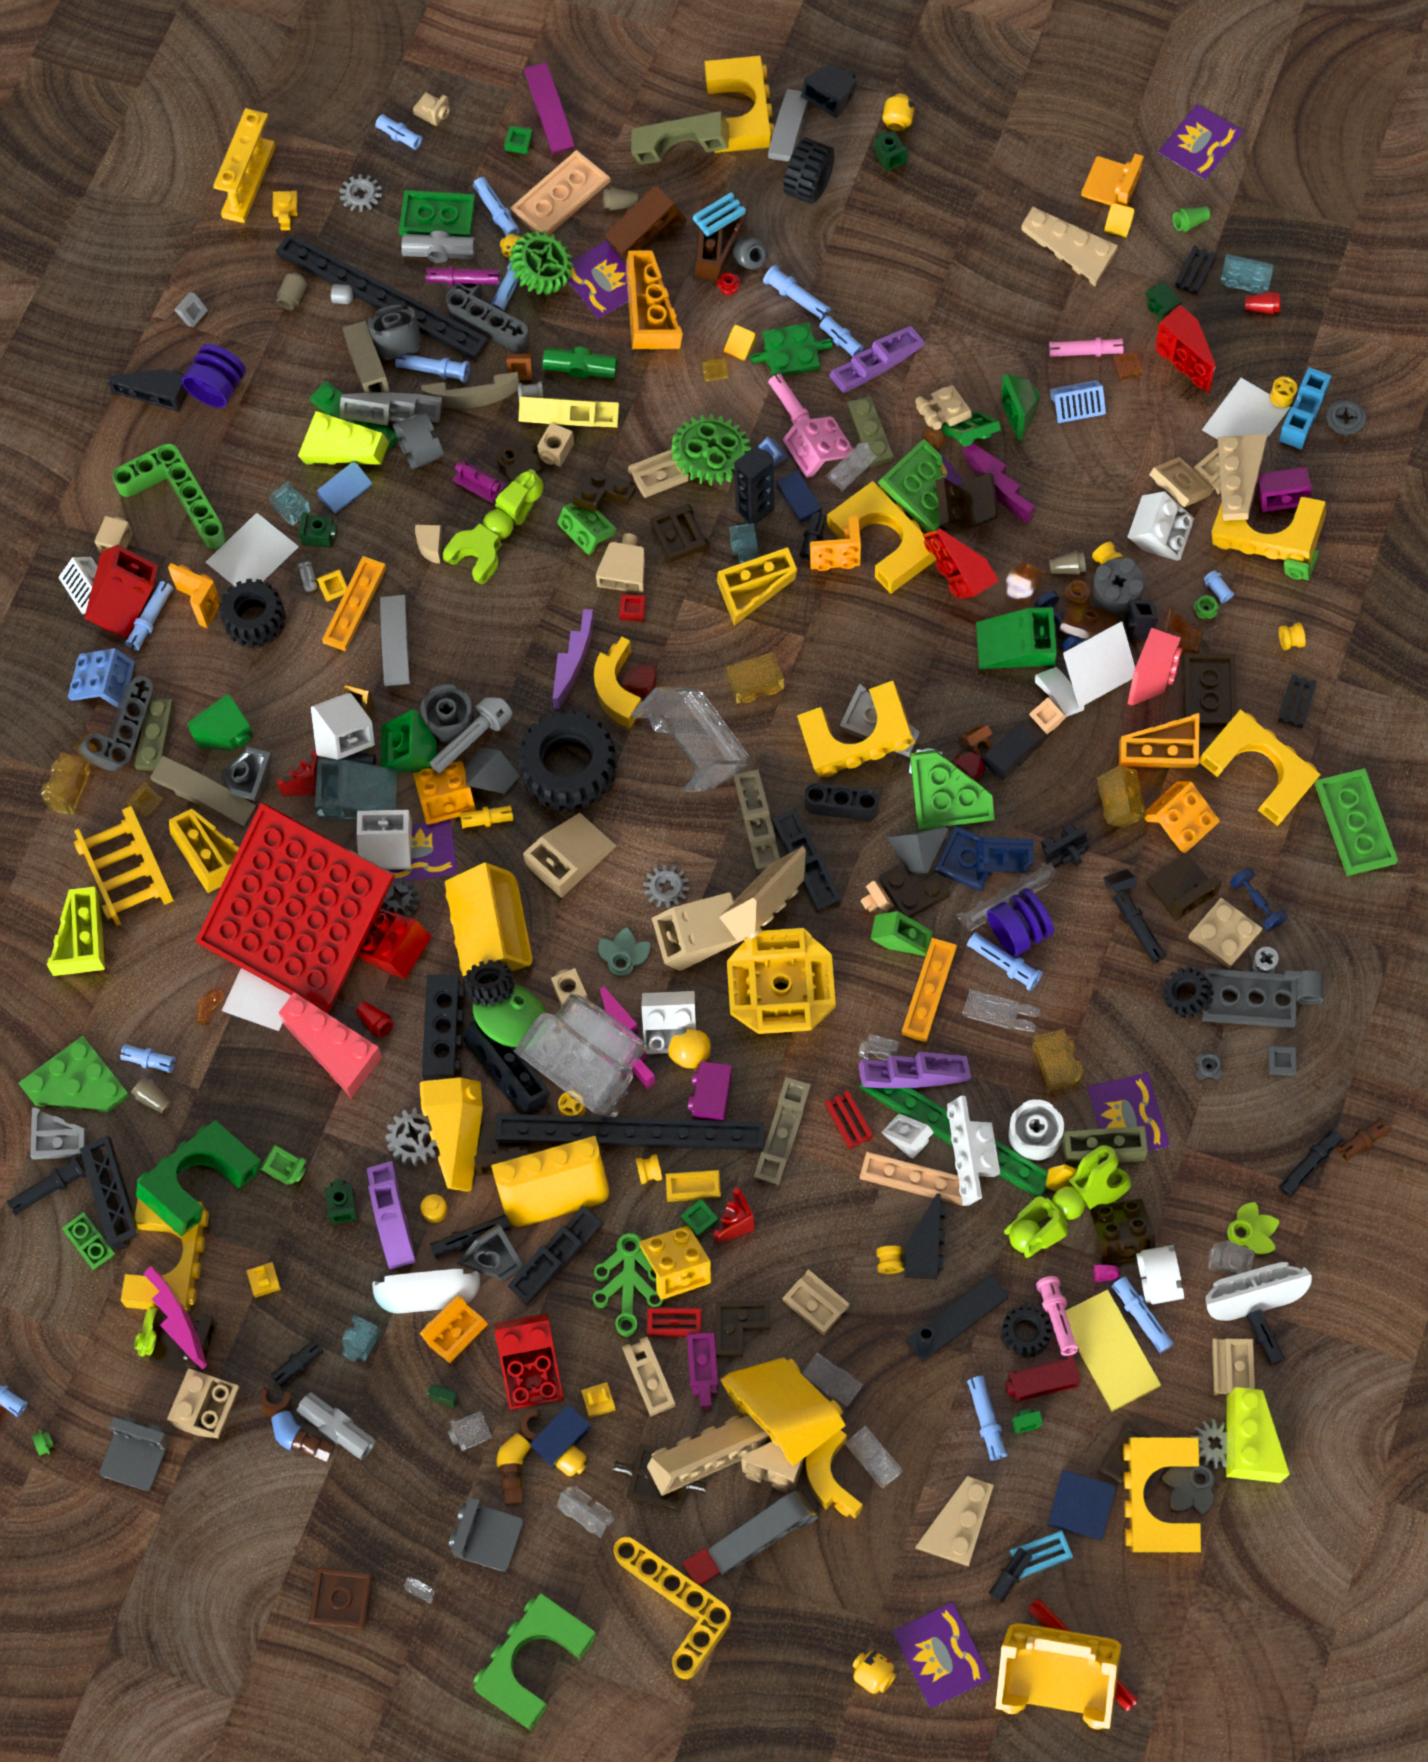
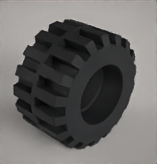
M807 137L803 138L794 149L788 162L783 181L784 193L806 203L814 204L823 194L830 179L834 165V148Z
M246 579V583L236 582L237 586L234 588L230 586L227 589L228 594H223V602L219 604L220 617L227 635L234 642L237 641L238 645L244 646L247 644L249 648H254L256 644L259 647L265 646L264 642L267 641L269 644L272 643L274 636H280V628L284 629V619H286L278 591L275 588L272 589V585L268 582L263 584L260 579H256V582H252V579ZM262 607L265 609L264 613L256 619L245 620L240 618L242 613L248 608Z

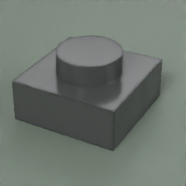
M1269 1046L1268 1075L1295 1076L1297 1072L1296 1047Z

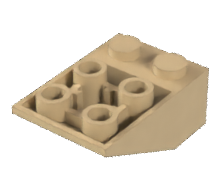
M578 813L542 835L523 853L525 865L562 898L601 862L616 845L581 813Z
M731 892L675 906L652 918L664 964L682 971L746 939L737 941L719 918L734 902Z

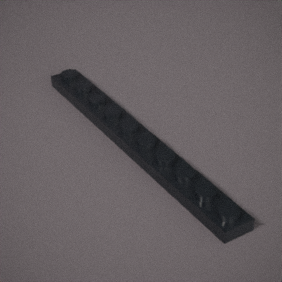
M291 233L286 236L276 249L277 256L332 285L343 284L351 286L354 297L378 310L391 305H401L402 309L407 310L408 307H411L415 311L420 332L474 361L477 360L489 344L488 338Z
M497 1114L496 1143L564 1145L596 1136L598 1146L763 1151L764 1122Z

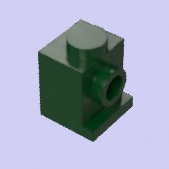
M885 130L876 135V138L873 139V151L885 172L907 163V148L903 146L895 131L888 133Z
M1165 281L1157 286H1151L1145 292L1148 298L1147 307L1152 314L1158 316V324L1175 308L1182 305L1180 298Z
M302 512L299 528L301 544L303 546L331 548L332 540L337 538L338 526L334 524L333 518L331 516L308 515L307 512Z
M345 1180L331 1182V1187L325 1188L327 1213L331 1224L358 1220L352 1184H346ZM344 1196L342 1201H335V1198Z

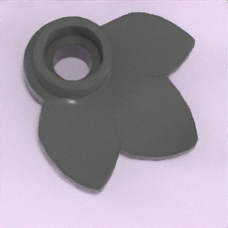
M1199 1465L1191 1468L1173 1467L1163 1475L1162 1481L1174 1488L1170 1497V1507L1172 1510L1184 1511L1194 1506L1203 1515L1211 1508L1214 1500L1211 1491L1214 1484V1475L1207 1466ZM1195 1476H1203L1205 1482L1198 1484L1195 1481Z

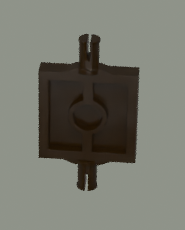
M640 1444L637 1457L632 1462V1465L615 1461L613 1473L629 1476L628 1500L681 1512L684 1497L689 1490L703 1494L706 1492L707 1482L696 1480L661 1496L647 1468L652 1454L661 1448Z

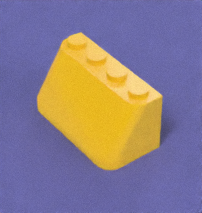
M485 862L444 881L446 899L451 913L450 921L455 935L454 942L460 961L459 969L463 977L467 975L466 971L468 969L472 970L471 966L474 964L480 966L479 962L481 961L487 964L488 960H493V963L496 960H500L502 964L505 962L511 971L523 969L532 964L531 947L519 887L515 876L510 871Z
M596 1136L491 1165L504 1213L513 1227H524L578 1211L583 1205L588 1208L603 1204L609 1197V1186Z

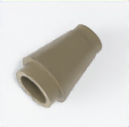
M614 187L604 189L603 208H609V211L629 208L638 203V193Z
M1077 550L1054 559H1049L1051 574L1081 575V572H1087L1084 552L1078 553Z
M143 1077L131 1092L135 1096V1100L159 1111L161 1114L165 1113L172 1104V1101L168 1099L152 1079L148 1080L146 1077Z

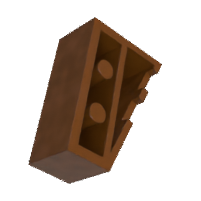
M655 185L643 194L642 199L637 204L629 207L625 215L618 222L613 223L604 236L627 259L628 251L647 250L652 246L651 241L660 234L665 237L670 233L668 230L677 222L682 225L687 219L664 192Z
M702 201L700 211L714 202ZM744 207L746 209L744 215L708 237L697 225L693 278L717 281L745 224L749 207ZM732 209L731 211L724 214L721 218L712 221L706 226H711L712 224L716 223L717 221L734 212L735 209Z

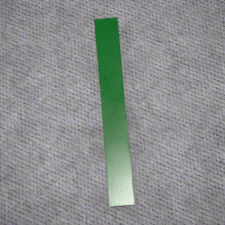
M862 1082L860 1083V1090L897 1113L928 1125L934 1132L933 1135L953 1146L950 1122L945 1108L912 1088L862 1087ZM995 1140L1000 1169L999 1175L1035 1198L1043 1196L1047 1190L1048 1172Z

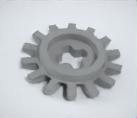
M358 175L356 180L352 176L350 177V184L347 182L343 183L346 189H340L339 192L345 195L340 196V200L346 201L343 204L345 207L352 205L351 211H354L359 206V211L363 212V205H366L370 210L372 207L369 203L377 205L379 201L374 198L382 197L381 193H377L382 189L381 186L375 187L378 181L375 179L370 182L371 176L368 175L366 179H362V175ZM362 189L363 192H367L364 194V198L354 196L358 194L357 190Z
M662 865L663 871L659 872L655 867L653 868L654 876L649 873L646 875L651 881L643 882V886L650 888V890L644 891V895H653L648 901L652 903L658 900L656 907L660 908L662 903L666 902V908L670 909V901H673L678 906L680 903L677 898L686 899L687 896L683 895L682 892L689 891L690 887H684L683 885L689 882L688 878L681 879L684 874L682 870L678 874L675 873L676 866H672L671 871H667L666 865ZM666 881L671 882L670 885L674 889L663 893L659 885L665 884Z
M1215 1419L1211 1420V1427L1205 1421H1202L1201 1424L1204 1429L1195 1427L1193 1430L1198 1433V1436H1190V1438H1198L1199 1458L1202 1456L1205 1458L1204 1466H1207L1209 1461H1212L1213 1469H1217L1218 1462L1221 1461L1223 1467H1226L1227 1431H1224L1225 1422H1221L1218 1428ZM1218 1437L1221 1440L1219 1445L1222 1448L1210 1449L1211 1443L1208 1438L1215 1439Z

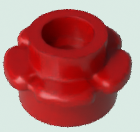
M725 272L721 274V278H718L717 286L723 294L733 295L740 287V278L736 274Z

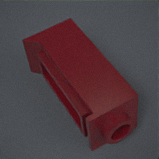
M1069 1355L1065 1361L1063 1358L1015 1370V1374L1010 1370L1008 1380H1005V1387L1008 1396H1013L1016 1404L1079 1387L1078 1382L1081 1380L1074 1357Z

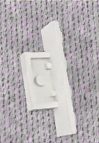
M960 1096L947 1104V1116L950 1122L951 1142L955 1153V1167L958 1172L960 1185L959 1192L962 1197V1204L969 1206L982 1198L979 1176L995 1177L1000 1174L992 1123L970 1121L966 1096Z

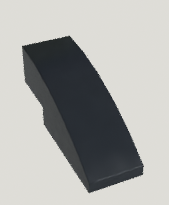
M1031 717L1028 718L985 755L984 765L1004 780L1017 765L1020 767L1053 733V730L1046 734Z

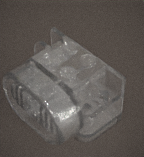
M570 994L556 1015L544 1013L536 1018L514 1052L594 1114L616 1117L618 1112L613 1108L621 1096L625 1097L628 1094L627 1087L633 1079L632 1070L646 1051V1044L634 1032L593 1002L578 994Z

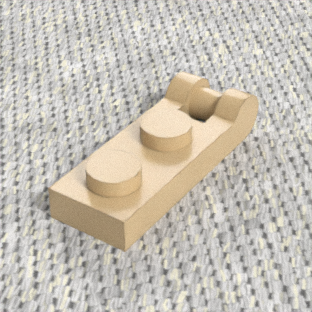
M646 1336L639 1339V1343L631 1346L630 1344L622 1346V1350L651 1417L675 1407L676 1404L649 1339ZM644 1352L646 1358L637 1361L635 1356Z

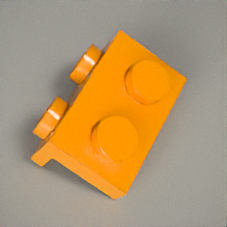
M457 1295L426 1325L420 1335L429 1347L448 1363H451L488 1324L484 1318L471 1309Z

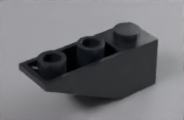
M939 1193L935 1195L906 1244L904 1278L937 1279L938 1271H943L944 1255L938 1254L939 1245H944L945 1229L940 1228V1219H945L946 1203L941 1202V1194Z

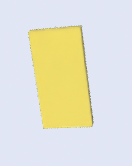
M1108 1290L1066 1310L1078 1351L1112 1412L1161 1387L1158 1378Z

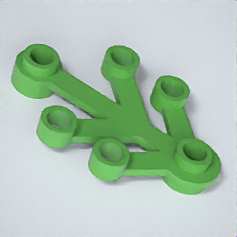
M634 1233L622 1235L617 1242V1251L603 1264H598L594 1268L595 1278L600 1282H605L610 1278V1271L624 1260V1270L602 1290H598L593 1294V1303L598 1308L606 1307L609 1304V1298L623 1286L622 1314L617 1317L615 1325L617 1332L625 1337L633 1335L638 1327L637 1320L633 1315L634 1287L647 1299V1304L650 1308H661L663 1305V1300L661 1299L658 1304L650 1302L652 1297H659L657 1291H654L635 1271L636 1260L648 1271L649 1280L656 1283V1278L651 1276L654 1270L640 1248V1241L642 1239ZM632 1243L635 1245V1249L627 1251L625 1249L626 1245ZM600 1269L607 1270V1274L603 1277L599 1276L597 1272ZM604 1295L606 1300L603 1303H598L596 1301L597 1296ZM625 1322L631 1323V1324H632L631 1329H629V1330H624V1329H622L623 1323H625Z

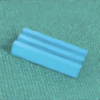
M731 192L694 214L693 220L708 237L744 215L746 209L744 206H740V202L738 199H734V195ZM732 209H735L734 212L717 221L716 223L712 224L711 226H706L712 221L721 218L724 214L731 211Z
M1063 1531L1010 1550V1554L1013 1557L1019 1548L1030 1551L1059 1539L1061 1544L1033 1554L1030 1562L1061 1550L1065 1552L1062 1555L1024 1569L1020 1578L1073 1558Z

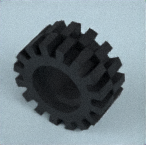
M488 960V963L484 964V961L479 962L480 966L474 964L471 966L472 970L468 969L466 971L467 975L464 976L467 994L471 1002L474 1001V1004L477 1006L480 1003L482 1007H486L487 1003H490L491 1007L495 1006V1002L502 1004L504 1003L503 998L508 1000L510 994L514 993L515 987L511 969L505 962L502 964L500 960H496L493 963V960Z
M1181 967L1178 968L1179 974H1176L1174 971L1170 973L1173 978L1171 980L1165 979L1164 982L1168 986H1162V991L1165 993L1162 994V998L1176 1015L1182 1018L1187 1016L1190 1019L1194 1018L1193 1013L1197 1016L1202 1015L1200 1011L1202 1008L1205 1011L1209 1009L1206 1003L1212 1004L1213 999L1210 997L1214 995V991L1211 989L1213 986L1198 969L1194 968L1193 970L1191 967H1186L1185 971ZM1189 984L1195 985L1197 989L1195 995L1190 1000H1180L1181 990Z
M1022 1304L1021 1308H1018V1306L1014 1307L1013 1311H1009L1006 1314L1001 1328L1002 1341L1006 1343L1005 1347L1008 1350L1011 1349L1012 1354L1017 1355L1019 1353L1024 1358H1026V1355L1034 1357L1036 1353L1040 1354L1049 1343L1052 1329L1051 1324H1049L1050 1319L1048 1315L1045 1316L1042 1309L1038 1311L1034 1305L1027 1307V1304ZM1024 1321L1031 1322L1037 1329V1335L1028 1341L1020 1339L1016 1334V1326Z

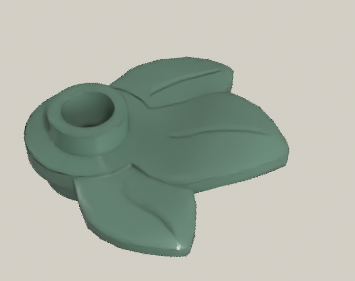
M628 928L621 930L613 941L601 938L598 945L599 955L608 962L610 972L618 977L629 975L633 971L634 966L644 963L651 949L650 942L636 943L633 934ZM619 962L626 963V966L623 968H618L616 965Z

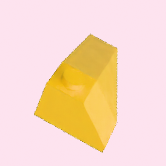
M461 1077L420 1082L421 1108L424 1117L428 1116L433 1130L429 1132L431 1139L436 1140L440 1151L438 1160L447 1188L469 1192L472 1190L475 1169L474 1156L477 1154L483 1109L481 1082Z

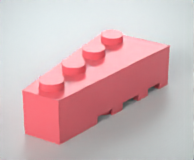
M295 992L278 1012L282 1023L352 1099L382 1059L379 1047Z

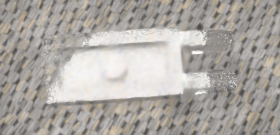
M969 989L962 1016L1012 1030L1015 1028L1034 1032L1036 1024L1016 1018L1018 1013L1030 1017H1038L1040 1009L1028 1004H1020L1021 1002Z

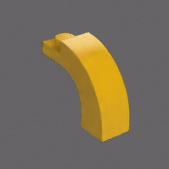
M621 636L618 643H614L611 646L608 656L600 652L595 663L594 682L599 704L605 713L615 722L630 729L642 710V702L640 697L624 690L616 680L619 671L631 653L630 640Z
M839 1430L806 1456L807 1480L815 1498L826 1510L834 1501L836 1503L835 1508L846 1517L850 1514L856 1518L862 1511V1504L836 1483L830 1469L834 1456L847 1441V1435Z

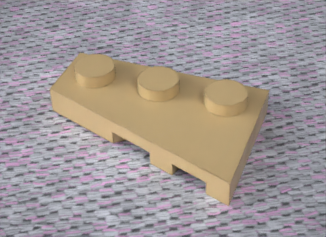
M967 1476L916 1545L915 1549L969 1566L994 1485Z

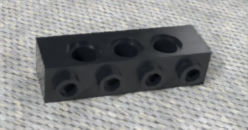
M757 445L734 462L736 512L751 527L774 511L775 499L774 459L768 451H763Z
M427 975L422 1077L424 1081L456 1078L457 1074H461L462 1063L461 1058H457L458 1049H462L463 1036L458 1033L459 1025L464 1023V1010L460 1009V1000L465 999V984L460 983L458 975ZM448 1000L452 1002L447 1008L439 1007L443 1001ZM443 1025L451 1027L445 1033L438 1032V1029ZM441 1050L449 1051V1054L444 1058L436 1056Z
M476 1020L470 1022L463 1038L464 1043L516 1111L522 1115H532L544 1109L551 1091L521 1052L515 1047L503 1045L490 1038L479 1027Z

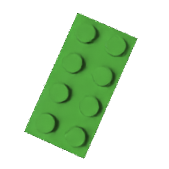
M1366 769L1316 780L1315 787L1346 876L1397 864L1398 859Z

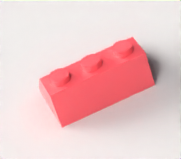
M1151 628L1134 670L1127 704L1133 706L1163 694L1168 684L1173 685L1183 650L1179 648L1180 637Z

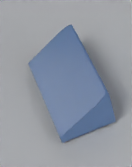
M353 461L320 487L317 492L319 499L334 514H337L368 489L372 482L358 464Z

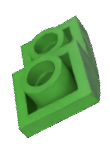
M84 1212L62 1228L92 1270H95L115 1255Z

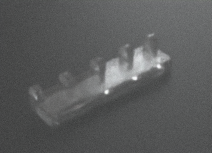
M1043 862L1039 865L1040 869L1029 876H1026V874L1021 875V881L1007 889L1001 887L998 889L999 894L985 902L982 900L978 901L977 907L964 914L961 911L958 913V919L968 932L988 921L986 915L988 909L1000 902H1005L1010 906V896L1018 895L1020 890L1028 888L1035 893L1055 881V868L1051 863L1046 865Z

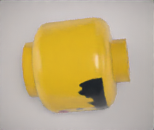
M896 94L889 97L885 101L883 111L884 123L893 131L905 130V128L912 124L915 104L905 94Z
M875 1650L870 1651L867 1655L862 1652L852 1665L856 1669L854 1680L872 1694H876L879 1691L884 1693L896 1677V1674L893 1673L894 1664Z

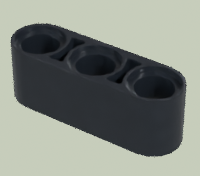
M821 783L810 784L805 790V808L812 814L870 821L877 816L879 799L872 790ZM813 796H819L822 799L820 801L815 802L812 801L810 798ZM839 799H844L847 801V803L844 805H839L836 803V801ZM868 802L871 803L873 806L870 808H864L861 806V804Z

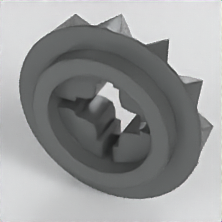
M1339 400L1328 408L1326 419L1328 427H1331L1335 434L1341 433L1346 437L1348 434L1356 435L1359 430L1363 429L1366 414L1358 403L1351 400ZM1345 412L1348 419H1350L1347 425L1341 419Z
M403 879L393 881L380 909L408 917L415 912L419 905L418 890L412 882L409 883ZM395 891L401 896L405 895L402 898L403 906L401 907L396 900H393L395 898Z

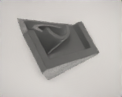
M247 746L246 750L221 772L231 795L254 801L257 800L268 787L272 756L270 752Z
M481 747L465 764L466 786L499 792L505 795L520 779L518 772L500 750Z
M936 827L888 836L886 838L908 872L911 874L928 873L949 829L946 827Z
M499 1224L476 1238L457 1263L460 1266L499 1279L501 1282L524 1267Z

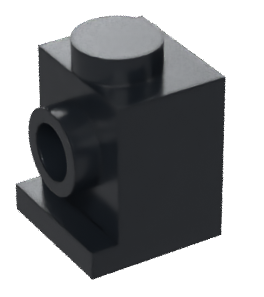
M1129 599L1128 605L1130 610L1124 617V626L1127 628L1126 634L1130 639H1147L1151 628H1155L1159 619L1153 600Z

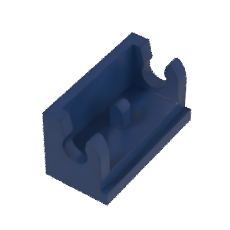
M984 837L976 843L977 872L1027 873L1029 865L1033 866L1034 840Z
M567 1404L530 1443V1446L554 1470L557 1467L556 1461L568 1448L573 1445L576 1446L591 1431V1426L578 1412Z

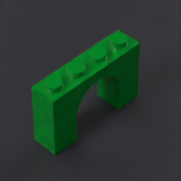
M214 1120L208 1126H202L191 1140L183 1141L172 1155L163 1157L152 1171L144 1172L137 1180L136 1197L182 1237L201 1221L203 1206L179 1185L177 1177L182 1171L192 1166H209L219 1171L238 1189H241L258 1175L261 1160Z

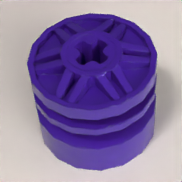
M204 344L195 356L194 364L189 366L184 374L182 385L186 391L200 402L215 408H224L233 396L234 388L240 384V380L246 374V367L240 359L228 350L217 345Z
M1028 888L1020 890L1018 895L1010 896V906L1005 902H1000L988 909L986 913L990 927L997 940L1008 954L1013 957H1017L1031 948L1030 939L1035 943H1040L1043 941V937L1049 938L1054 934L1053 924L1045 907Z

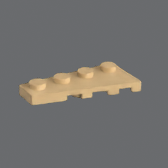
M1032 207L1022 223V231L1044 248L1048 247L1057 258L1061 261L1064 259L1073 266L1072 269L1075 272L1086 276L1095 287L1118 249V245L1035 207Z
M1268 434L1218 437L1223 521L1249 518L1255 486L1258 482L1259 470L1268 441Z

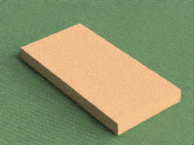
M576 150L510 207V212L531 231L536 230L539 234L546 231L547 236H549L610 182V177Z

